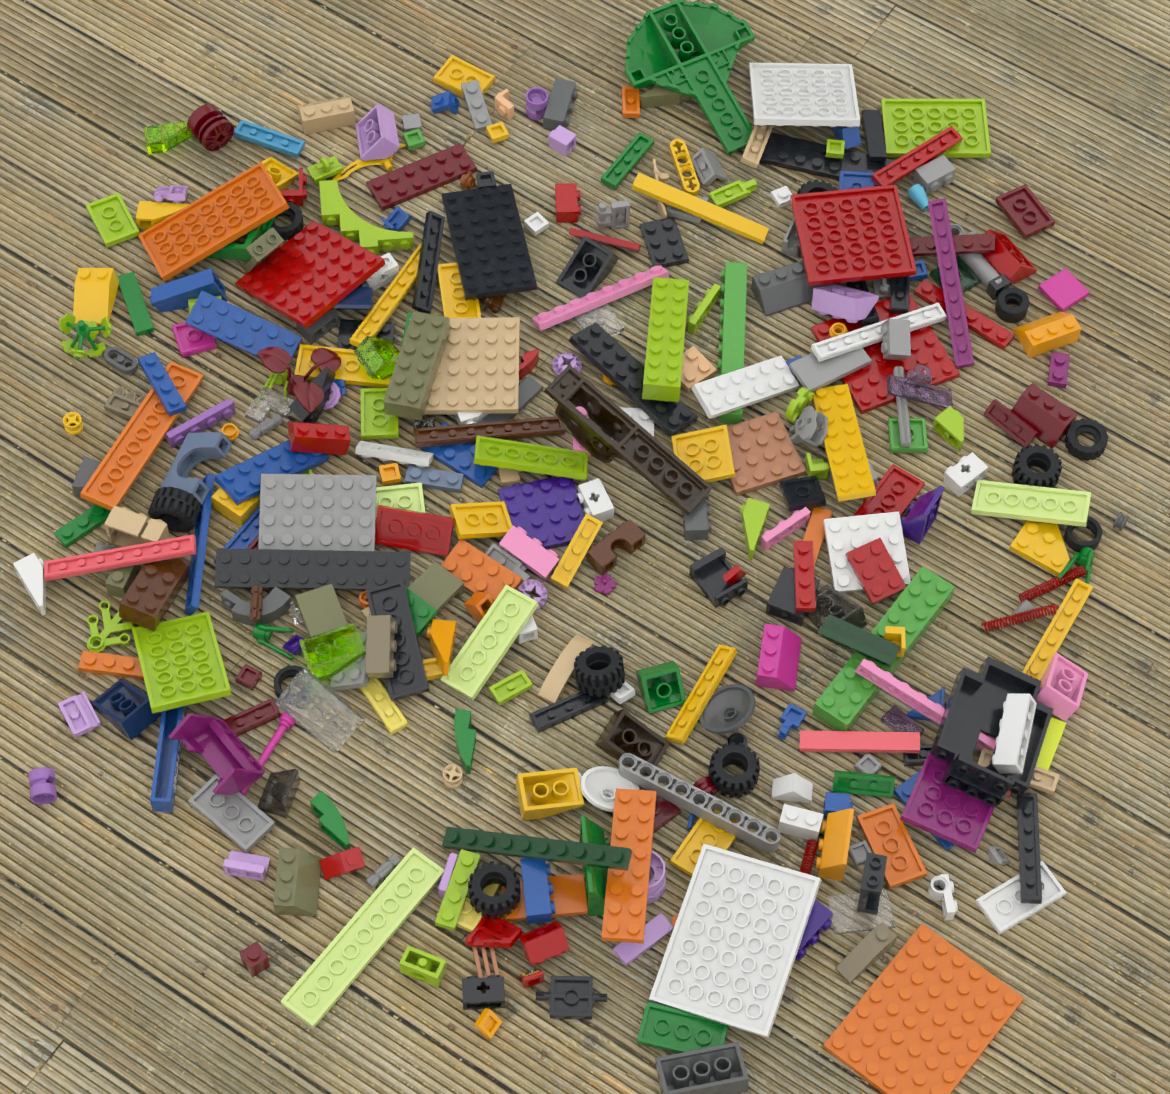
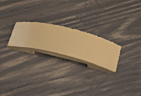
M576 634L554 663L538 693V697L552 704L556 703L564 692L566 683L575 671L574 662L576 656H579L581 651H586L589 647L592 648L594 643Z

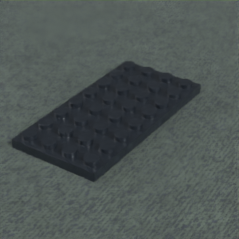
M505 184L491 188L484 187L482 189L442 193V202L465 300L537 290V283L512 185Z

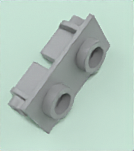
M890 278L872 280L875 295H879V298L891 296Z

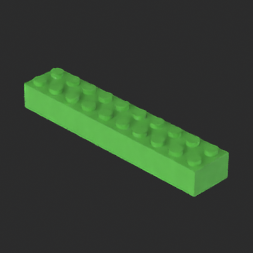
M922 566L871 631L872 634L883 638L885 626L905 627L906 649L904 656L896 657L891 668L855 652L816 701L812 715L837 731H849L881 690L880 687L855 672L858 665L863 659L874 662L883 671L893 675L952 599L955 586Z

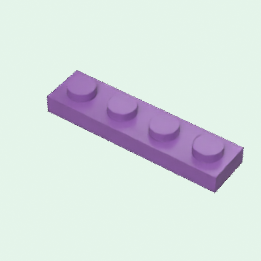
M228 398L166 433L168 445L171 449L183 444L188 433H200L214 427L218 422L230 418L236 413L234 402L231 398Z

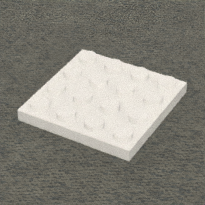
M899 512L823 520L834 594L864 591L845 555L847 552L878 538H881L905 585L907 586L911 582Z

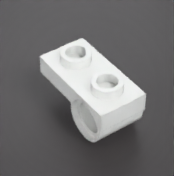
M941 874L931 880L928 895L935 901H941L944 920H953L955 912L958 911L957 901L953 900L952 896L954 884L953 881H949L948 874ZM934 886H940L943 890L938 891Z

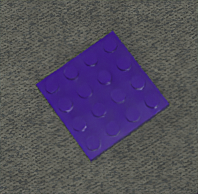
M551 477L498 489L500 501L505 502L512 526L523 528L527 532L528 537L538 539L546 550L569 545L584 518L579 497H576L577 491L573 478Z

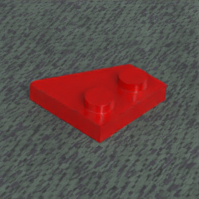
M487 915L486 918H482L465 939V944L470 947L511 948L519 939V936L523 934L522 928L495 916V919H490V915Z

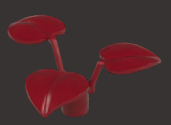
M267 347L257 353V356L269 371L280 374L287 369L288 377L286 380L289 383L286 391L290 395L295 396L309 414L321 404L324 393L317 384H308L306 379L317 367L320 372L326 366L336 372L341 365V358L338 354L326 348H317L311 354V360L315 365L312 366L304 377L301 375L291 376V367L288 364L292 358L287 351L279 347Z

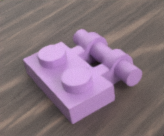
M160 186L155 190L153 197L157 202H161L165 198L172 200V203H182L187 198L188 186Z

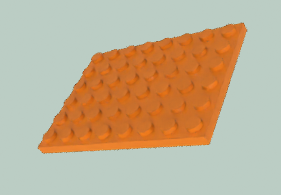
M922 923L824 1043L823 1048L883 1094H951L1023 1002L1024 997Z

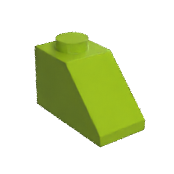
M949 406L934 418L932 428L959 452L964 441V418L959 411Z

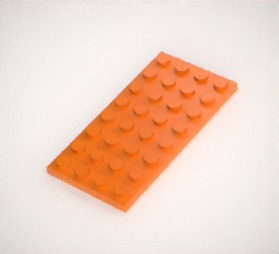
M260 162L140 233L138 236L161 278L166 282L290 207L266 168Z

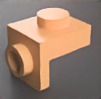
M505 89L496 95L495 109L501 116L510 120L514 117V105L509 102L510 91Z

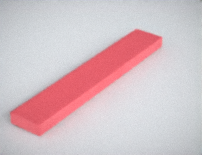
M800 731V751L920 753V732Z

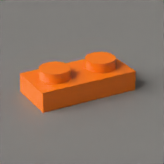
M622 86V118H640L639 88L633 89L632 86Z

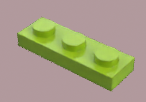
M714 283L711 289H707L703 301L698 302L695 313L690 314L687 319L688 333L694 335L720 297V285Z

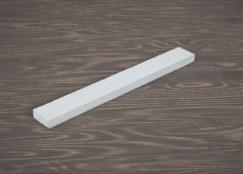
M935 303L891 319L910 320L911 332L944 321L947 315L940 304ZM886 320L811 345V350L818 361L821 362L883 341L881 326Z

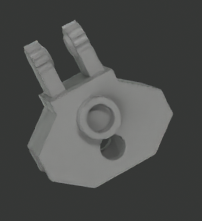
M810 405L805 407L799 419L796 420V424L790 427L791 434H794L790 437L792 443L799 444L805 441L815 447L821 445L827 435L828 418L822 412L817 413Z

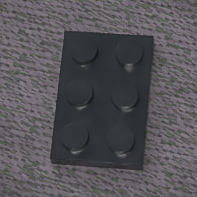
M674 217L640 224L639 228L652 266L661 265L663 268L689 263V257Z
M340 319L337 348L365 351L350 344L349 341L363 322L362 320ZM386 322L366 351L392 354L395 322Z

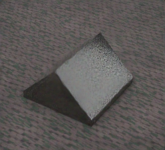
M291 769L270 773L257 807L263 812L287 818L300 785L298 770Z

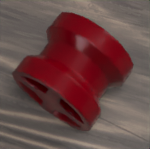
M708 776L699 779L693 784V786L712 796L717 793V788L712 786V781Z

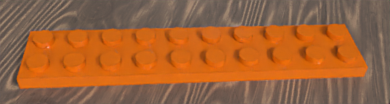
M170 361L165 370L187 405L203 381L204 375ZM151 388L80 492V497L110 511L114 506L119 507L165 438L166 433L169 432L181 413L169 416L154 389Z

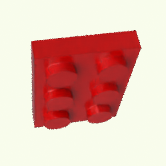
M881 538L846 553L845 556L871 605L896 595L907 587Z

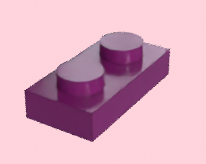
M1051 352L1047 386L1066 388L1070 354Z

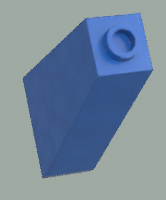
M212 268L150 288L151 296L149 298L151 305L156 307L159 312L189 308L188 299H197L201 290L213 296H221V300L227 302L225 286Z

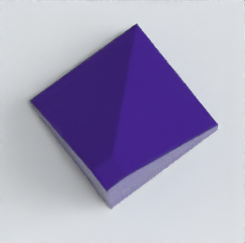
M297 634L282 646L283 649L293 654L312 650L308 640Z

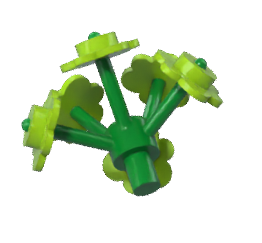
M68 313L59 319V330L61 332L69 334L71 329H76L77 332L73 341L71 339L62 341L61 346L66 353L71 354L73 358L78 360L88 356L90 358L99 357L104 353L106 344L104 342L95 344L94 340L96 335L99 334V330L103 333L104 338L110 337L112 325L108 322L107 317L101 320L102 325L97 327L95 321L80 320L77 323L78 325H75V316ZM83 339H88L92 346L87 352L82 350Z

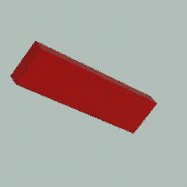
M571 227L569 230L571 236L580 238L586 236L592 241L634 251H640L641 244Z

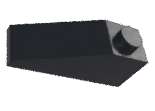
M327 366L311 382L317 384L324 393L321 404L310 414L302 407L297 398L289 406L303 422L315 423L323 412L336 375Z

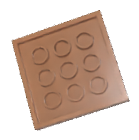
M778 412L727 426L736 477L728 478L736 496L780 483V481L806 475V469Z

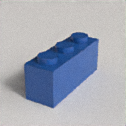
M520 859L527 924L552 922V914H555V903L550 901V895H553L552 882H548L547 876H551L550 863H546L544 860Z

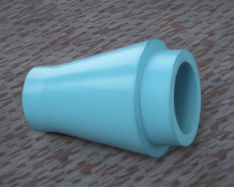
M920 184L912 186L908 190V197L922 211L929 208V200L924 187L920 186Z

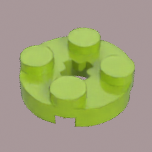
M805 387L798 390L796 394L799 396L791 400L786 410L785 419L791 423H796L803 409L814 397V393Z

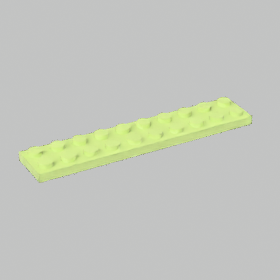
M412 848L280 1001L281 1005L314 1029L443 876L444 869L415 848Z

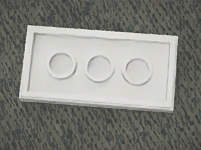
M1040 861L1041 904L1021 903L1019 874L976 899L975 903L999 935L1066 895L1067 892L1043 861Z

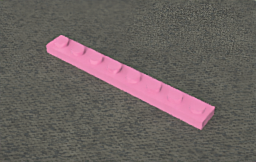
M661 265L653 266L650 270L639 272L631 278L622 279L614 285L605 286L601 290L588 293L580 299H573L570 303L563 306H556L551 311L542 312L532 318L533 324L542 331L651 286L653 284V277L670 278L669 273Z
M866 659L861 661L855 670L856 673L940 725L945 711L942 705L932 702L923 693L913 690L907 683L897 680L891 673L878 668L874 662ZM980 732L975 748L981 752L983 748L994 752L996 746L995 739Z

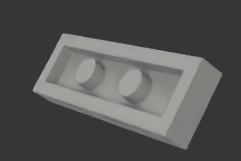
M478 80L462 83L461 89L475 132L486 130V126L492 125Z

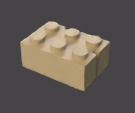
M114 506L104 523L106 533H108L109 544L120 548L170 539L168 526L164 521L152 518L149 520L145 514H137L125 507Z

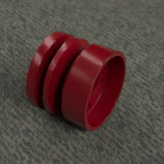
M214 104L200 106L191 114L187 122V129L207 151L221 149L230 141L234 134V125L223 116L222 112Z

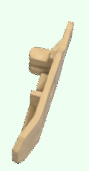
M653 159L654 179L668 184L669 174L660 173L656 167V160ZM657 200L658 213L662 219L667 218L665 203Z

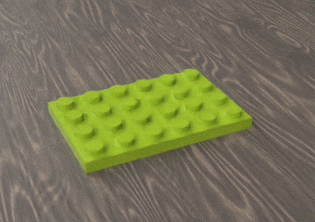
M881 99L883 135L887 158H900L950 126L963 139L959 144L938 157L944 155L946 158H990L991 148L985 99Z
M209 611L160 622L155 631L145 627L132 629L152 714L232 695Z

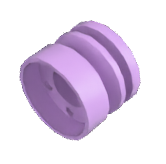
M653 851L651 854L647 904L657 901L666 889L665 863L662 857Z

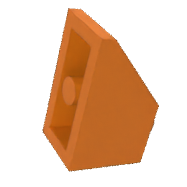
M476 591L464 603V606L473 619L480 623L494 603V600L489 593Z

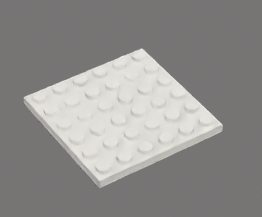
M749 63L754 125H794L797 127L860 126L852 64Z

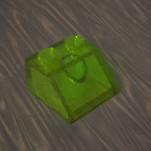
M366 336L354 350L358 361L365 367L369 377L385 380L392 376L399 351L391 340Z

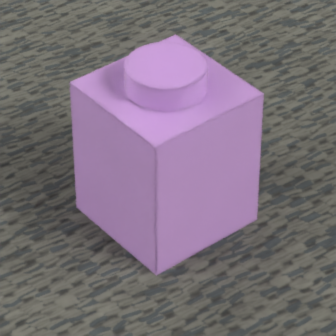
M560 125L555 130H552L548 136L549 147L565 157L576 146V134Z

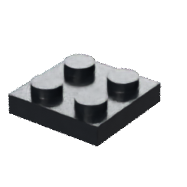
M817 476L780 481V489L789 512L802 510L805 507L810 509L826 506V499Z

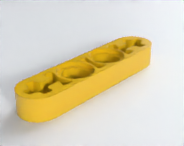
M674 139L670 143V154L683 192L697 196L700 184L686 144L681 139ZM685 159L687 162L681 164L678 162V160ZM688 172L692 176L684 177L682 174Z

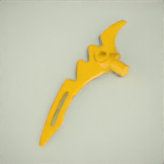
M399 143V148L406 147V144ZM393 154L389 158L363 161L359 158L346 166L344 171L338 173L332 180H342L355 170L369 165L385 166L388 172L392 171Z

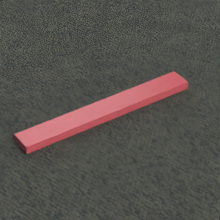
M192 534L44 561V578L46 581L194 555L196 554V537Z

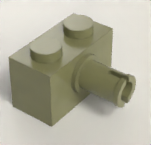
M141 565L94 573L108 576L105 582L108 595L122 599L139 574Z

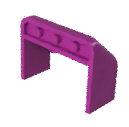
M188 713L169 735L170 739L182 740L184 747L189 752L200 753L221 778L213 790L214 794L234 795L260 779L265 773L263 767L227 723L218 717Z

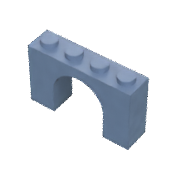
M222 432L188 433L161 487H174L187 491L197 498L202 505L210 489L200 478L187 477L190 471L201 461L206 459H225L232 443Z

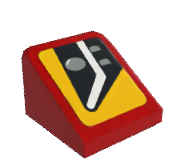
M539 968L519 975L524 988L544 982V973Z

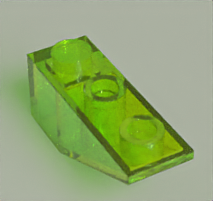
M188 120L144 127L148 155L167 152L192 137L193 135L187 129Z

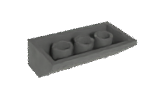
M802 260L753 276L751 290L766 317L812 302L813 288L830 284L808 286Z
M739 1042L655 1058L661 1094H737L748 1091L749 1078Z

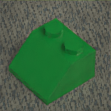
M674 661L636 671L639 689L649 714L684 705L686 699L680 669Z

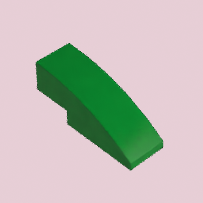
M455 709L454 725L457 752L466 774H471L476 744V730L470 729L471 711Z
M321 790L310 801L311 810L320 817L318 819L319 828L342 849L349 850L351 849L345 823L333 802Z

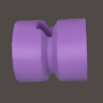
M533 87L526 93V115L532 120L543 119L548 104V93L543 88Z
M48 767L31 770L28 774L29 785L31 786V802L34 804L54 802L57 799L55 771Z

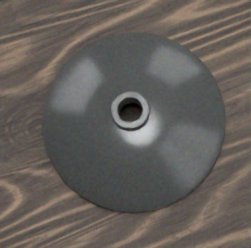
M730 684L715 690L699 717L700 722L707 731L714 734L733 732L741 728L752 716L756 705L755 697L752 691L744 685Z

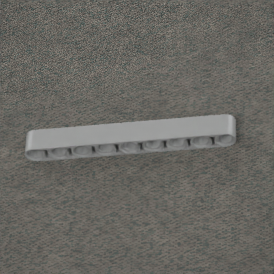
M626 753L620 757L619 774L623 778L646 790L657 791V795L765 852L772 853L778 849L781 835L776 828L633 754ZM629 764L632 767L627 768L624 765ZM646 773L650 776L644 777L641 774ZM663 782H664V783H666L667 785H666V786H661L659 783H663ZM677 792H684L685 795H678ZM695 801H701L703 804L698 805ZM718 810L721 813L715 814L712 811ZM735 819L739 822L732 823L730 820ZM749 829H755L757 832L752 833ZM767 838H772V839H774L775 841H774V842H769V841H767L766 839H767Z

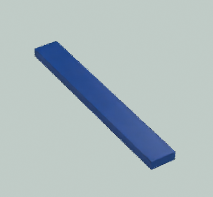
M208 473L202 480L210 490L201 505V510L195 524L196 554L191 556L185 614L192 615L199 608L212 502L211 496L213 494L215 475Z

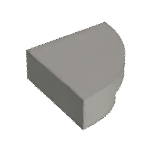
M1025 599L1012 613L1015 615V613L1018 614L1036 608Z

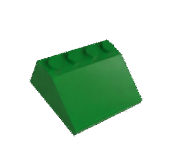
M585 815L580 816L579 842L610 846L609 838H605L604 830ZM582 865L588 916L604 915L608 868Z

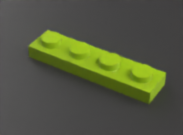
M461 849L435 920V926L455 931L469 893L468 881H470L471 873L474 874V869L478 867L481 859L480 854Z

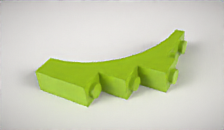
M337 180L319 181L323 226L340 225L341 236L352 242L360 241V246L378 256L379 251L414 248L413 232L386 230L364 221L352 212L344 202L339 192Z

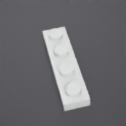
M360 441L355 451V454L361 455L364 458L375 457L382 461L393 460L399 464H416L417 467L422 468L429 467L433 461V453L366 441Z

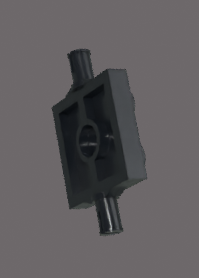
M551 976V986L548 992H536V1001H548L550 1019H592L594 1002L607 1003V993H595L593 977Z

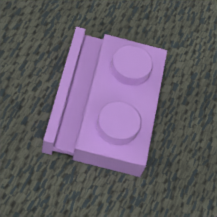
M84 691L78 696H72L58 703L59 709L74 738L92 731L97 726H101V722Z

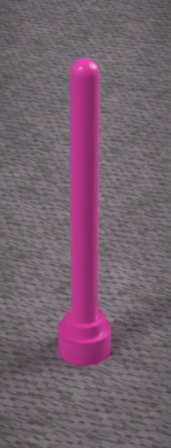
M283 712L280 716V722L278 723L280 726L257 760L262 767L285 731L292 728L296 723V718L291 714ZM252 784L240 790L239 792L242 795H246L247 791L249 790Z

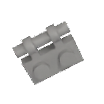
M629 200L611 202V207H606V204L603 202L600 203L597 208L598 228L600 230L605 229L606 226H611V230L628 228L630 215Z

